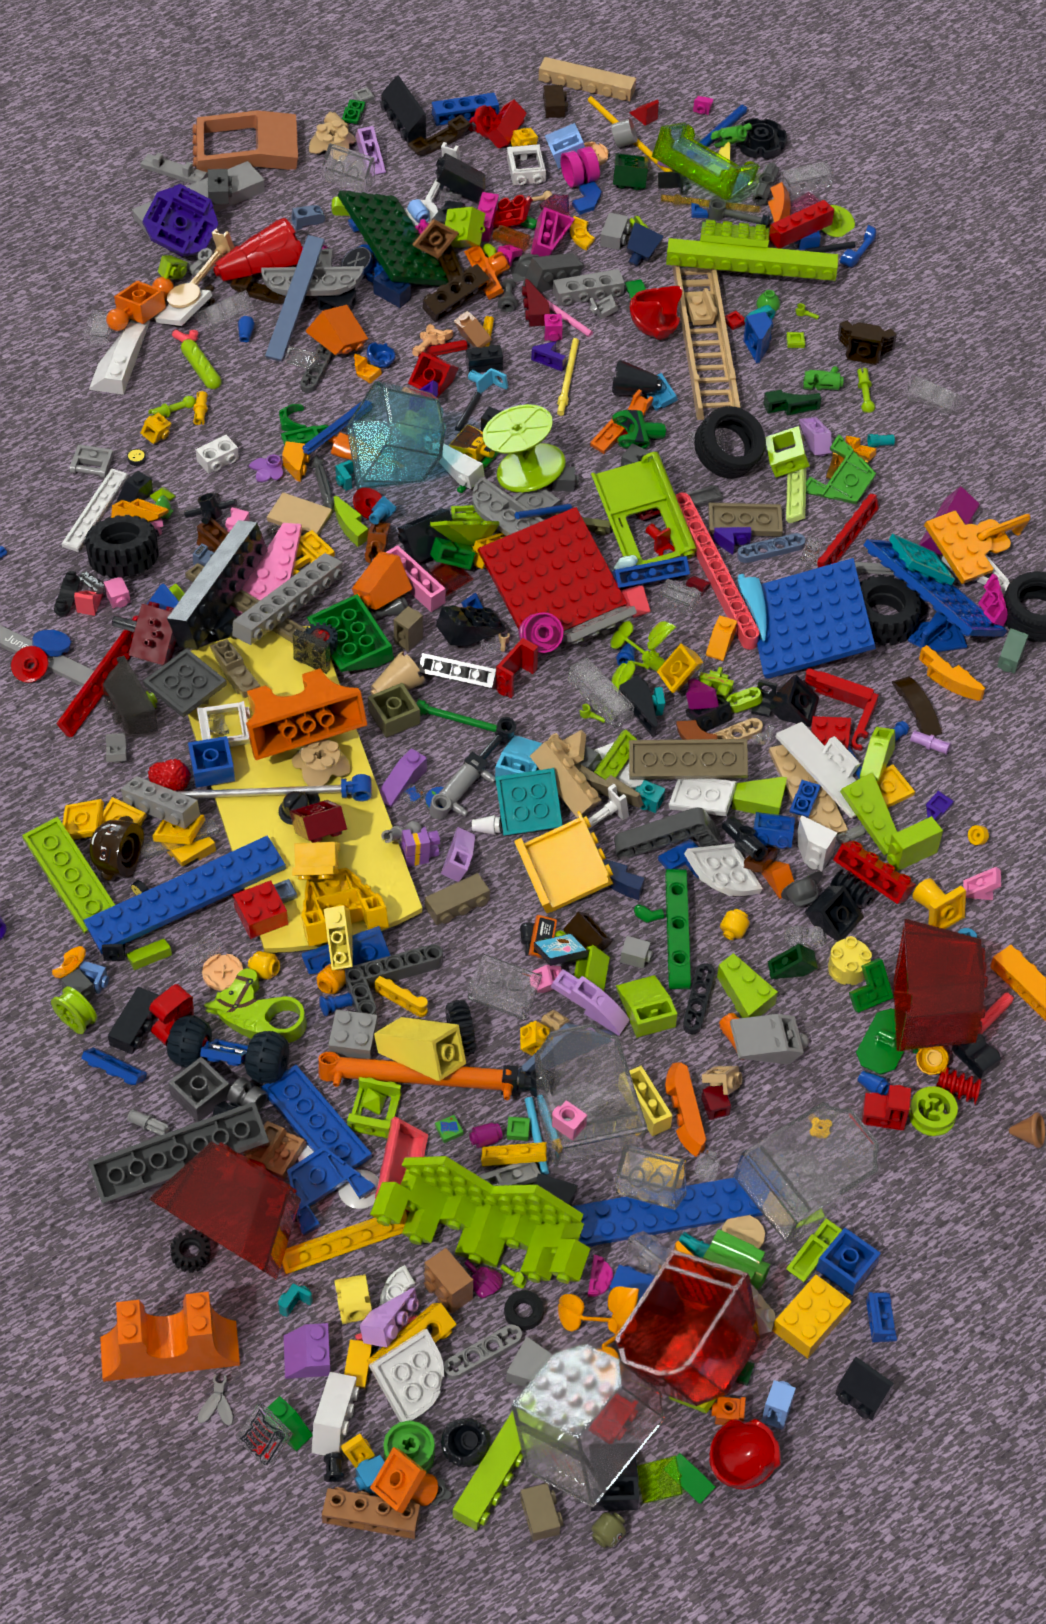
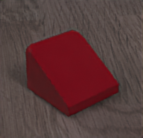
M693 576L687 580L686 590L703 596L710 582Z

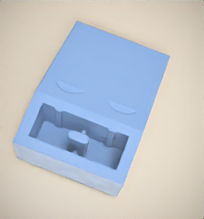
M575 123L545 135L558 169L561 168L560 158L562 153L573 150L577 153L578 149L585 147Z

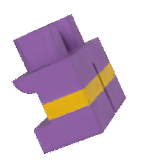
M423 827L420 833L411 834L410 829L402 830L401 851L407 867L429 863L430 857L439 856L437 844H440L438 831L427 832L426 827Z

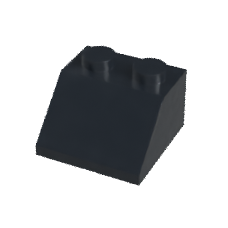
M828 886L805 911L813 926L837 942L845 939L864 918L845 886Z
M855 1357L838 1384L835 1395L844 1405H851L855 1408L859 1416L873 1421L887 1404L894 1383L861 1359Z

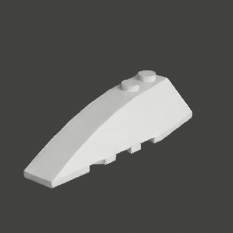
M134 320L129 322L98 363L89 390L124 395L150 320L144 324Z

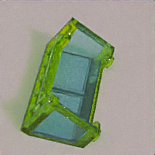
M684 122L661 126L652 157L719 197L730 200L755 180L759 168L758 164L752 161H747L743 166L735 164L694 140L695 131L689 124Z

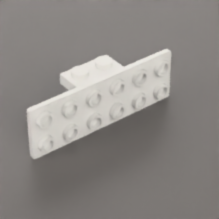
M803 722L778 732L775 737L850 818L856 817V814L844 799L840 790L856 781L853 774L860 765L859 761L835 736L830 738L824 746Z

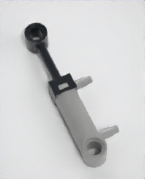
M501 718L496 726L495 737L478 756L472 751L464 760L463 766L439 794L433 796L429 808V813L433 818L443 819L447 817L450 809L466 816L468 811L456 802L474 781H478L481 776L492 783L496 781L495 777L486 770L488 764L486 758L500 742L509 743L514 737L516 722L512 718Z

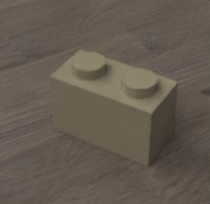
M408 606L394 619V643L409 652L423 639V615Z
M548 1483L520 1490V1500L532 1541L560 1535V1527L563 1526L561 1513L555 1510L554 1505L557 1504L554 1490H549Z

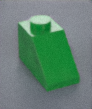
M279 1396L263 1411L264 1420L272 1427L282 1430L285 1433L283 1440L296 1452L313 1437L296 1410L282 1397Z

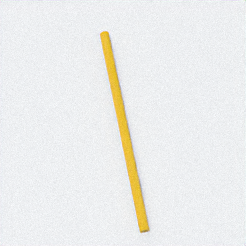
M592 96L588 98L587 101L612 124L619 122ZM637 138V142L633 144L664 172H672L670 168L658 165L659 158Z

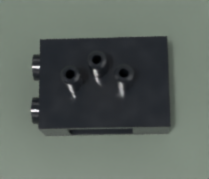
M447 153L442 158L439 157L436 163L437 169L435 174L437 175L436 182L440 183V189L445 190L448 187L450 188L447 192L449 196L452 197L454 194L457 198L465 196L477 203L482 192L485 191L486 174Z
M441 508L397 528L399 531L398 538L404 546V551L417 563L432 557L430 553L436 537L450 540L430 525V522L453 521L450 510Z

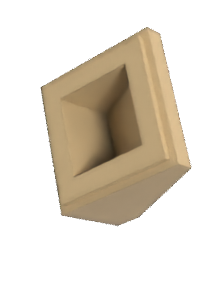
M552 1010L542 1017L540 1023L549 1027L550 1035L553 1036L570 1020L557 1011Z

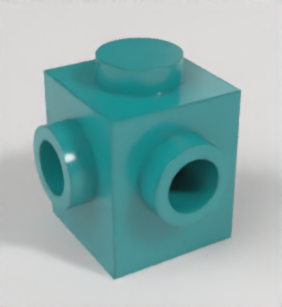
M644 780L641 786H637L635 789L642 798L643 806L640 809L656 813L664 801L665 788Z

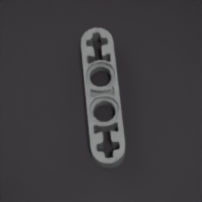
M507 1325L448 1358L444 1363L445 1376L451 1380L459 1379L518 1346L522 1340L521 1329L516 1325ZM508 1332L516 1333V1339L513 1340L511 1337L506 1339ZM491 1342L497 1343L499 1349L491 1352L486 1348L487 1344ZM475 1353L480 1359L475 1363H471L467 1360V1356ZM453 1364L454 1367L460 1365L458 1367V1372L455 1373V1371L453 1370L449 1371L450 1365Z

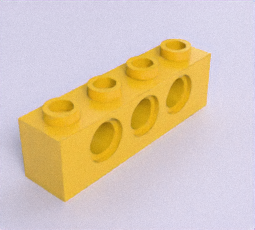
M432 1303L404 1327L387 1348L381 1347L366 1361L371 1364L423 1329H427L429 1324L432 1326L431 1337L435 1343L439 1339L448 1337L452 1333L451 1329L457 1324L442 1303Z

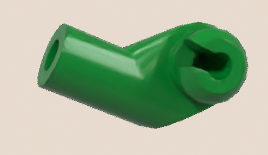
M527 216L521 225L529 229H536L537 220Z
M636 905L634 907L635 916L646 923L664 919L662 909L651 911L643 905Z

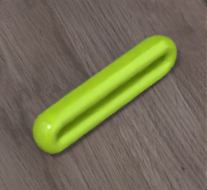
M191 339L184 340L181 343V352L205 386L209 389L219 388L222 380L199 346Z

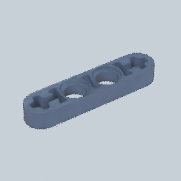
M794 533L744 545L738 549L737 558L743 563H749L799 551L805 546V537L799 533ZM781 544L784 546V548L779 549L776 548L775 545ZM764 548L767 552L761 553L758 549Z

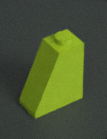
M787 777L737 783L731 801L733 802L732 809L753 814L761 812L779 815Z

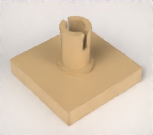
M582 730L564 740L557 733L549 737L548 740L555 739V741L561 744L562 750L574 761V765L584 760L586 734Z

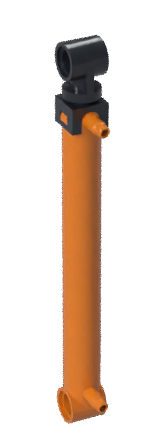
M324 1052L318 1057L319 1078L323 1081H333V1086L335 1087L340 1086L342 1078L359 1079V1077H370L377 1081L500 1090L505 1100H509L510 1096H516L517 1085L519 1086L518 1092L529 1090L530 1094L537 1098L547 1097L551 1092L552 1075L549 1070L544 1068L534 1069L531 1071V1074L520 1071V1077H518V1066L504 1065L503 1069L462 1066L444 1079L436 1081L396 1061L339 1057L334 1052Z

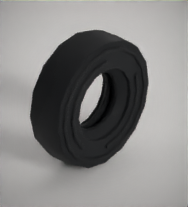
M517 1291L510 1295L505 1302V1319L510 1325H516L521 1330L533 1329L543 1319V1302L537 1294L531 1291ZM525 1303L530 1305L533 1310L532 1314L526 1318L518 1316L515 1309L519 1304Z

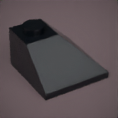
M793 675L774 695L770 710L780 720L796 724L803 722L805 726L811 727L819 697L797 675Z

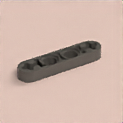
M319 344L300 381V388L305 393H312L316 390L334 355L321 344ZM318 360H323V361H325V362L320 364V363H317L316 361H318ZM311 372H318L319 374H318V375H311L310 373H311Z

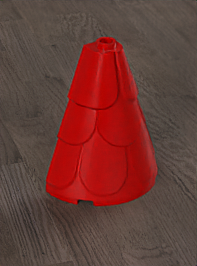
M281 218L225 254L215 262L213 270L217 277L219 276L223 281L261 273V268L292 266L298 264L303 248L300 241L297 240L296 232L286 218Z

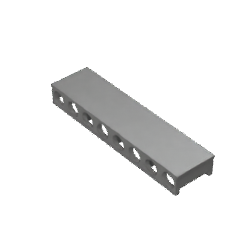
M248 161L228 169V176H232V186H229L232 187V197H229V204L213 205L214 212L216 213L265 192V179ZM208 178L186 186L208 198ZM152 201L132 209L135 223L137 222L147 235L148 233L142 221Z

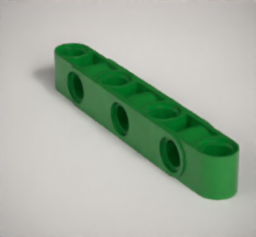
M666 869L669 989H690L687 870Z

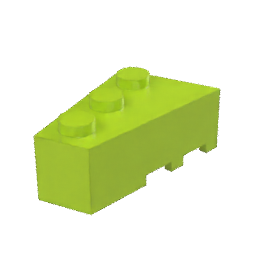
M734 953L719 964L717 978L742 1018L762 1016L776 1004L778 991Z

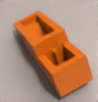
M780 182L770 188L774 199L769 201L768 204L774 222L790 216L791 210L789 192L783 182Z

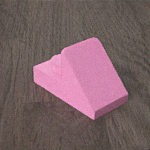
M994 867L963 880L966 898L993 900V890L1001 887V870Z

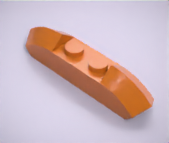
M681 1062L672 1063L666 1076L665 1088L666 1094L671 1096L673 1108L678 1110L676 1121L679 1128L676 1130V1133L682 1145L692 1155L699 1157L705 1150L706 1137L689 1070Z

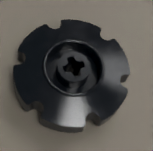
M752 118L741 123L742 126L748 123L752 126V129L747 131L746 139L735 143L736 146L740 147V151L743 154L753 158L761 156L766 159L779 155L780 150L785 149L787 133L785 130H781L779 123L766 118L764 120Z

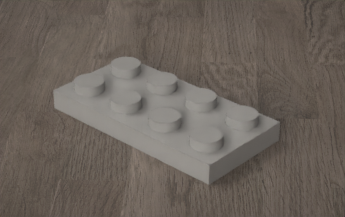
M635 606L616 608L563 631L561 642L566 644L572 642L575 644L583 641L584 636L589 635L591 637L599 634L600 629L605 628L606 630L615 627L616 622H626L632 619V615L637 613Z

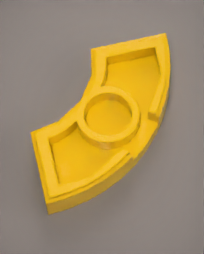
M574 216L575 220L570 227L571 238L580 248L587 251L594 243L595 237L587 231L589 222Z

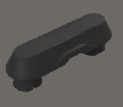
M74 571L66 572L54 605V612L60 617L67 616L75 602L74 594L78 591L80 578Z

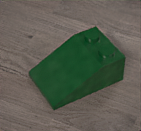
M615 153L613 185H616L618 188L629 186L635 190L646 188L648 157Z

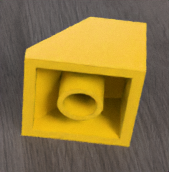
M680 643L658 669L657 673L669 690L675 693L681 690L704 662L695 651Z

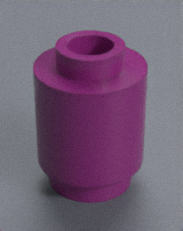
M491 1122L473 1127L472 1132L469 1133V1138L472 1145L482 1148L498 1143L499 1140H502L503 1135L500 1125Z

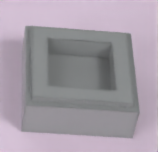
M367 87L353 92V96L358 101L367 103L375 100L374 95Z

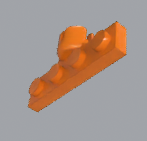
M481 246L471 247L464 251L471 266L473 267L478 264L490 278L489 287L484 290L488 299L490 300L503 293L504 291L497 276L510 268L505 256H502L504 254L497 252L487 258Z

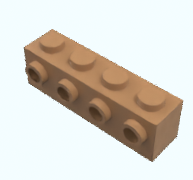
M340 1487L328 1488L322 1511V1523L415 1539L420 1516V1504L410 1500L404 1512L400 1513L394 1510L381 1497L370 1496L367 1492L358 1491L353 1493L347 1492L346 1489Z

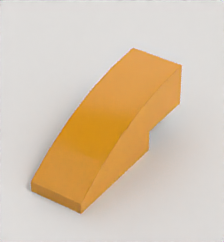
M136 499L132 502L121 500L112 505L111 518L116 515H131L152 521L169 513V509L141 499Z

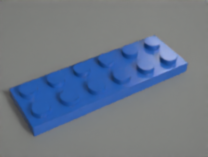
M297 1065L285 1071L279 1081L265 1084L261 1087L262 1090L268 1093L269 1101L300 1138L305 1139L313 1152L325 1146L353 1169H356L372 1158V1153Z

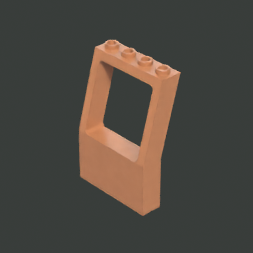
M256 110L197 117L196 124H193L192 134H195L193 135V145H196L193 146V156H196L193 157V167H196L198 170L208 172V169H229L246 161L253 167L286 170L296 169L297 167L296 114ZM247 128L256 129V150L204 155V133Z

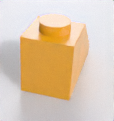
M719 615L705 656L724 661L736 634L737 620Z

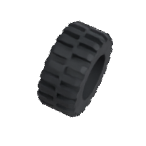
M116 515L113 518H105L104 521L100 520L96 525H93L86 534L85 544L89 564L93 570L102 576L124 578L126 576L133 577L138 573L142 574L155 564L159 556L156 530L148 520L141 519L139 516Z
M878 575V577L871 576L867 580L864 579L860 582L874 642L880 643V646L890 643L891 646L896 645L897 641L900 643L906 641V637L909 638L918 626L922 608L918 592L907 587L904 580L896 579L892 575H889V577L884 575ZM874 605H887L896 609L899 613L883 615L875 612L870 607Z

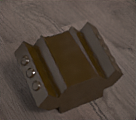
M848 320L839 323L838 339L847 348L845 354L847 360L877 365L881 355L895 349L897 334L892 329L884 331L880 326L861 322L852 325Z

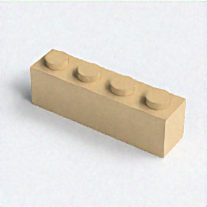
M555 739L545 741L530 755V758L540 770L554 768L558 794L577 818L579 817L578 811L583 816L601 801L598 792L589 785L585 775L579 772L574 765V761L562 750L561 744L555 741Z

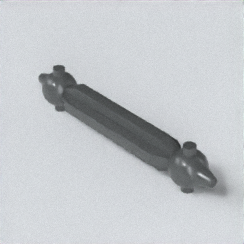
M315 456L311 467L312 469L315 468L321 496L324 499L322 506L332 509L334 498L332 499L331 488L325 468L323 467L325 460Z

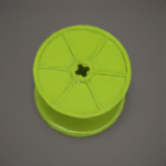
M526 404L508 408L495 415L484 428L483 440L486 446L495 452L508 454L498 466L497 480L503 488L509 491L530 492L541 489L555 481L564 470L566 459L563 452L554 445L541 443L548 436L553 425L550 412L541 406Z

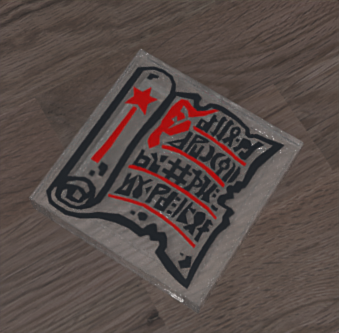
M259 1403L236 1439L268 1470L273 1467L293 1433L263 1403Z

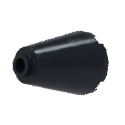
M618 361L615 369L617 373L616 377L613 378L612 393L614 395H634L639 389L642 391V394H657V391H661L662 380H660V376L626 361Z

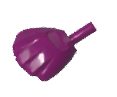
M468 1259L464 1262L474 1273L471 1278L473 1279V1290L478 1297L486 1298L501 1288L503 1283L501 1273L488 1267L481 1266L477 1269Z

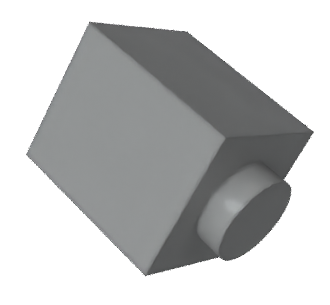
M626 936L621 951L620 963L644 969L646 962L650 963L653 953L650 950V942Z

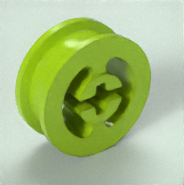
M65 987L60 997L51 999L52 1008L57 1016L78 1034H83L89 1023L94 1024L97 1021V1014L91 1004L72 987Z
M929 1086L920 1089L911 1100L909 1119L916 1130L928 1136H941L948 1133L955 1124L958 1112L956 1099L950 1092L940 1087ZM919 1108L923 1109V1116L920 1113ZM944 1108L946 1109L948 1114L943 1113Z

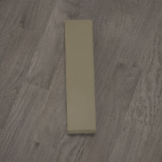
M580 763L575 764L579 772L585 775L589 785L599 794L609 797L608 788L615 784L618 797L624 794L627 804L639 808L643 806L640 793L612 775L604 780Z

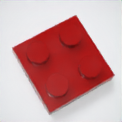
M813 716L811 732L824 746L830 738L835 736L848 750L852 720L846 717Z

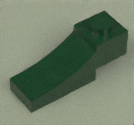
M776 390L765 392L763 405L768 414L785 411L788 416L819 410L822 398L820 393L800 395Z

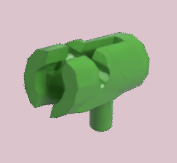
M748 123L744 126L738 125L721 128L712 133L711 139L722 137L720 142L714 144L717 148L725 146L727 142H730V145L746 139L747 131L752 129V126Z
M833 366L830 372L820 370L805 371L803 389L813 390L815 387L817 390H839V387H843V376L837 373L839 369L836 366Z

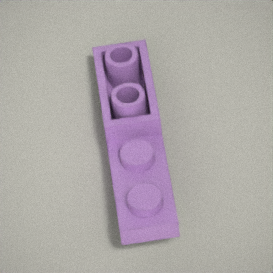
M562 969L551 985L552 989L586 1009L585 1015L620 1036L630 1021L625 1012L613 999L583 976L578 979Z

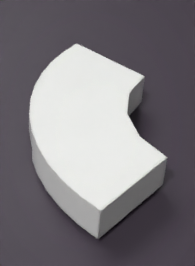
M405 1265L393 1272L385 1282L380 1297V1306L415 1286V1282Z

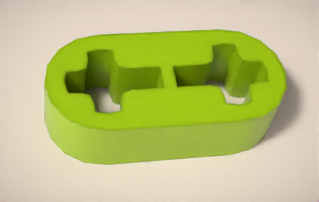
M751 687L731 694L727 697L726 701L730 703L732 713H737L759 705L763 697L759 688Z

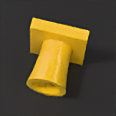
M928 878L919 883L915 888L912 896L913 900L929 910L928 931L933 936L965 918L966 890L962 886L945 894L933 879Z

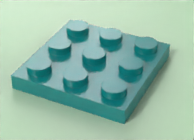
M892 533L888 540L893 545L892 548L899 553V558L906 563L905 566L913 572L917 570L927 578L931 576L941 584L945 582L952 585L955 578L934 551Z
M554 768L495 777L504 836L555 829L563 825Z

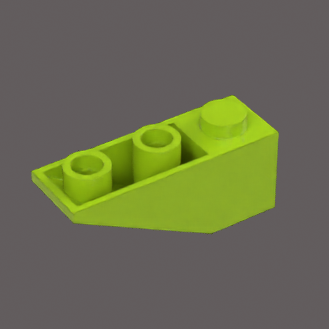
M875 728L870 738L860 778L873 771L876 781H879L895 750V729Z

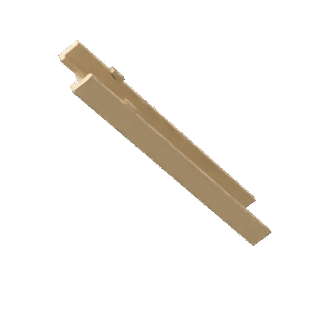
M672 265L675 286H680L682 290L683 287L709 286V293L713 297V304L717 307V317L714 319L716 328L690 329L689 322H692V320L687 315L688 309L685 304L686 296L702 295L703 291H683L678 303L697 420H704L703 408L723 406L740 408L717 270L680 268L679 266ZM707 274L708 279L700 280L681 279V275ZM717 333L718 340L692 341L691 334ZM693 346H720V352H693ZM722 357L723 365L696 366L695 358ZM724 370L725 377L699 378L697 371ZM699 383H729V389L700 391ZM728 395L729 402L702 403L701 396Z

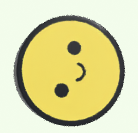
M133 449L127 454L128 462L133 466H140L146 461L145 452L141 449Z
M136 880L131 884V889L135 895L149 890L140 880Z

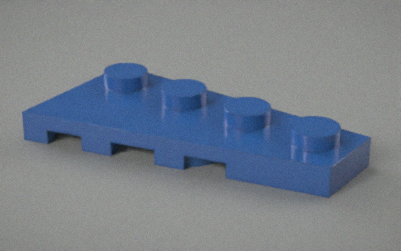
M380 926L352 935L353 966L391 956ZM328 944L302 953V958L309 974L319 973L325 966L331 964Z

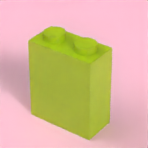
M932 816L892 834L887 861L897 871L938 852L943 830Z

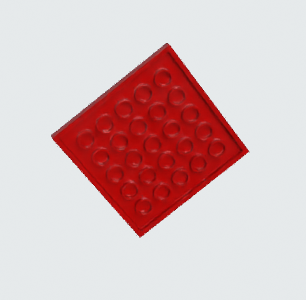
M577 507L479 547L477 550L518 630L525 618L536 613L545 612L554 615L561 622L563 631H566L616 608L624 607L627 604Z

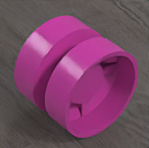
M592 147L580 148L577 150V153L573 150L561 154V170L569 187L582 185L583 182L590 183L599 180V162Z
M550 613L532 614L521 623L519 639L524 638L537 645L538 653L550 652L560 645L563 638V627L559 619Z

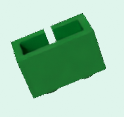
M436 537L430 555L436 562L470 570L476 552L470 545L458 542L453 544L450 540Z

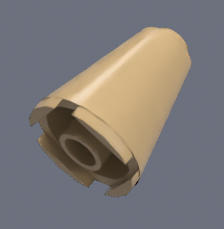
M402 651L372 684L370 692L373 695L400 683H403L406 689L410 690L422 685L425 679L424 676L419 677L418 672L420 669L407 654L404 656Z

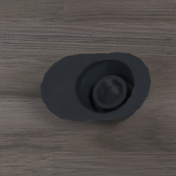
M305 791L288 793L279 806L278 814L280 819L287 824L293 825L289 811L320 802L319 795L317 793L306 794Z

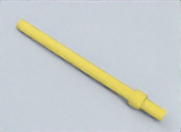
M577 338L572 340L562 392L558 397L557 404L559 406L557 414L560 416L564 415L565 407L569 401L568 392L579 345V339Z

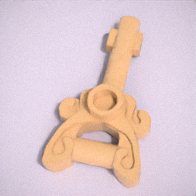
M429 324L426 332L420 333V338L423 339V342L413 348L412 354L418 356L422 351L425 352L429 345L444 344L445 341L453 337V330L442 331L435 329L433 325Z

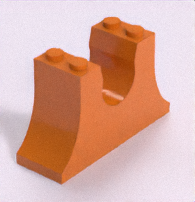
M321 669L302 674L304 690L296 695L277 696L267 686L247 691L252 718L246 723L254 759H263L367 726L359 688L338 685L328 679Z
M209 1292L185 1294L183 1310L169 1316H152L147 1314L145 1306L140 1300L116 1302L117 1324L110 1332L100 1337L103 1382L240 1366L237 1323L234 1320L220 1316L214 1311L210 1303Z

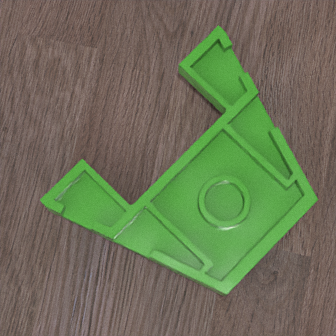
M838 435L830 446V450L845 459L827 485L809 477L806 482V494H816V496L858 504L876 477V473L854 452V449L844 441V438Z

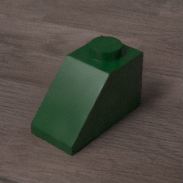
M800 943L767 961L771 979L803 977L818 969L815 952Z

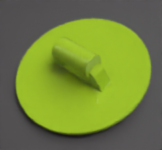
M831 205L834 208L832 225L822 229V231L832 237H842L854 229V218L845 208Z

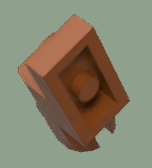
M379 522L378 524H371L365 552L367 563H371L375 553L386 552L391 523Z

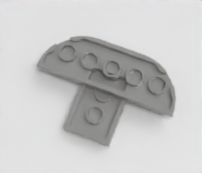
M322 249L306 296H339L353 289L363 278L364 266L332 267L333 250ZM296 267L261 268L265 285L270 290L286 296Z
M483 476L477 481L473 489L472 501L477 514L485 521H499L500 525L497 530L506 536L539 523L546 516L516 519L514 516L515 512L560 505V499L544 488L530 492H519L514 497H511Z

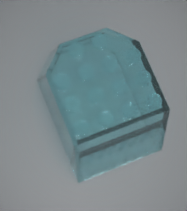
M375 381L346 425L357 490L360 488H379L421 483L427 479L437 463L442 459L446 424L443 422L442 417L443 408L437 397L430 392Z

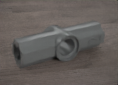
M770 162L765 165L763 173L759 176V182L752 198L756 205L762 206L768 200L771 193L770 188L773 187L779 173V167L775 163Z

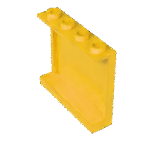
M580 811L577 812L579 818L526 843L523 842L522 838L514 841L546 914L613 884L610 878L613 875L609 864L604 865L603 860L606 857L601 848L597 849L595 844L599 842L594 832H589L588 828L591 827L587 816L583 817Z

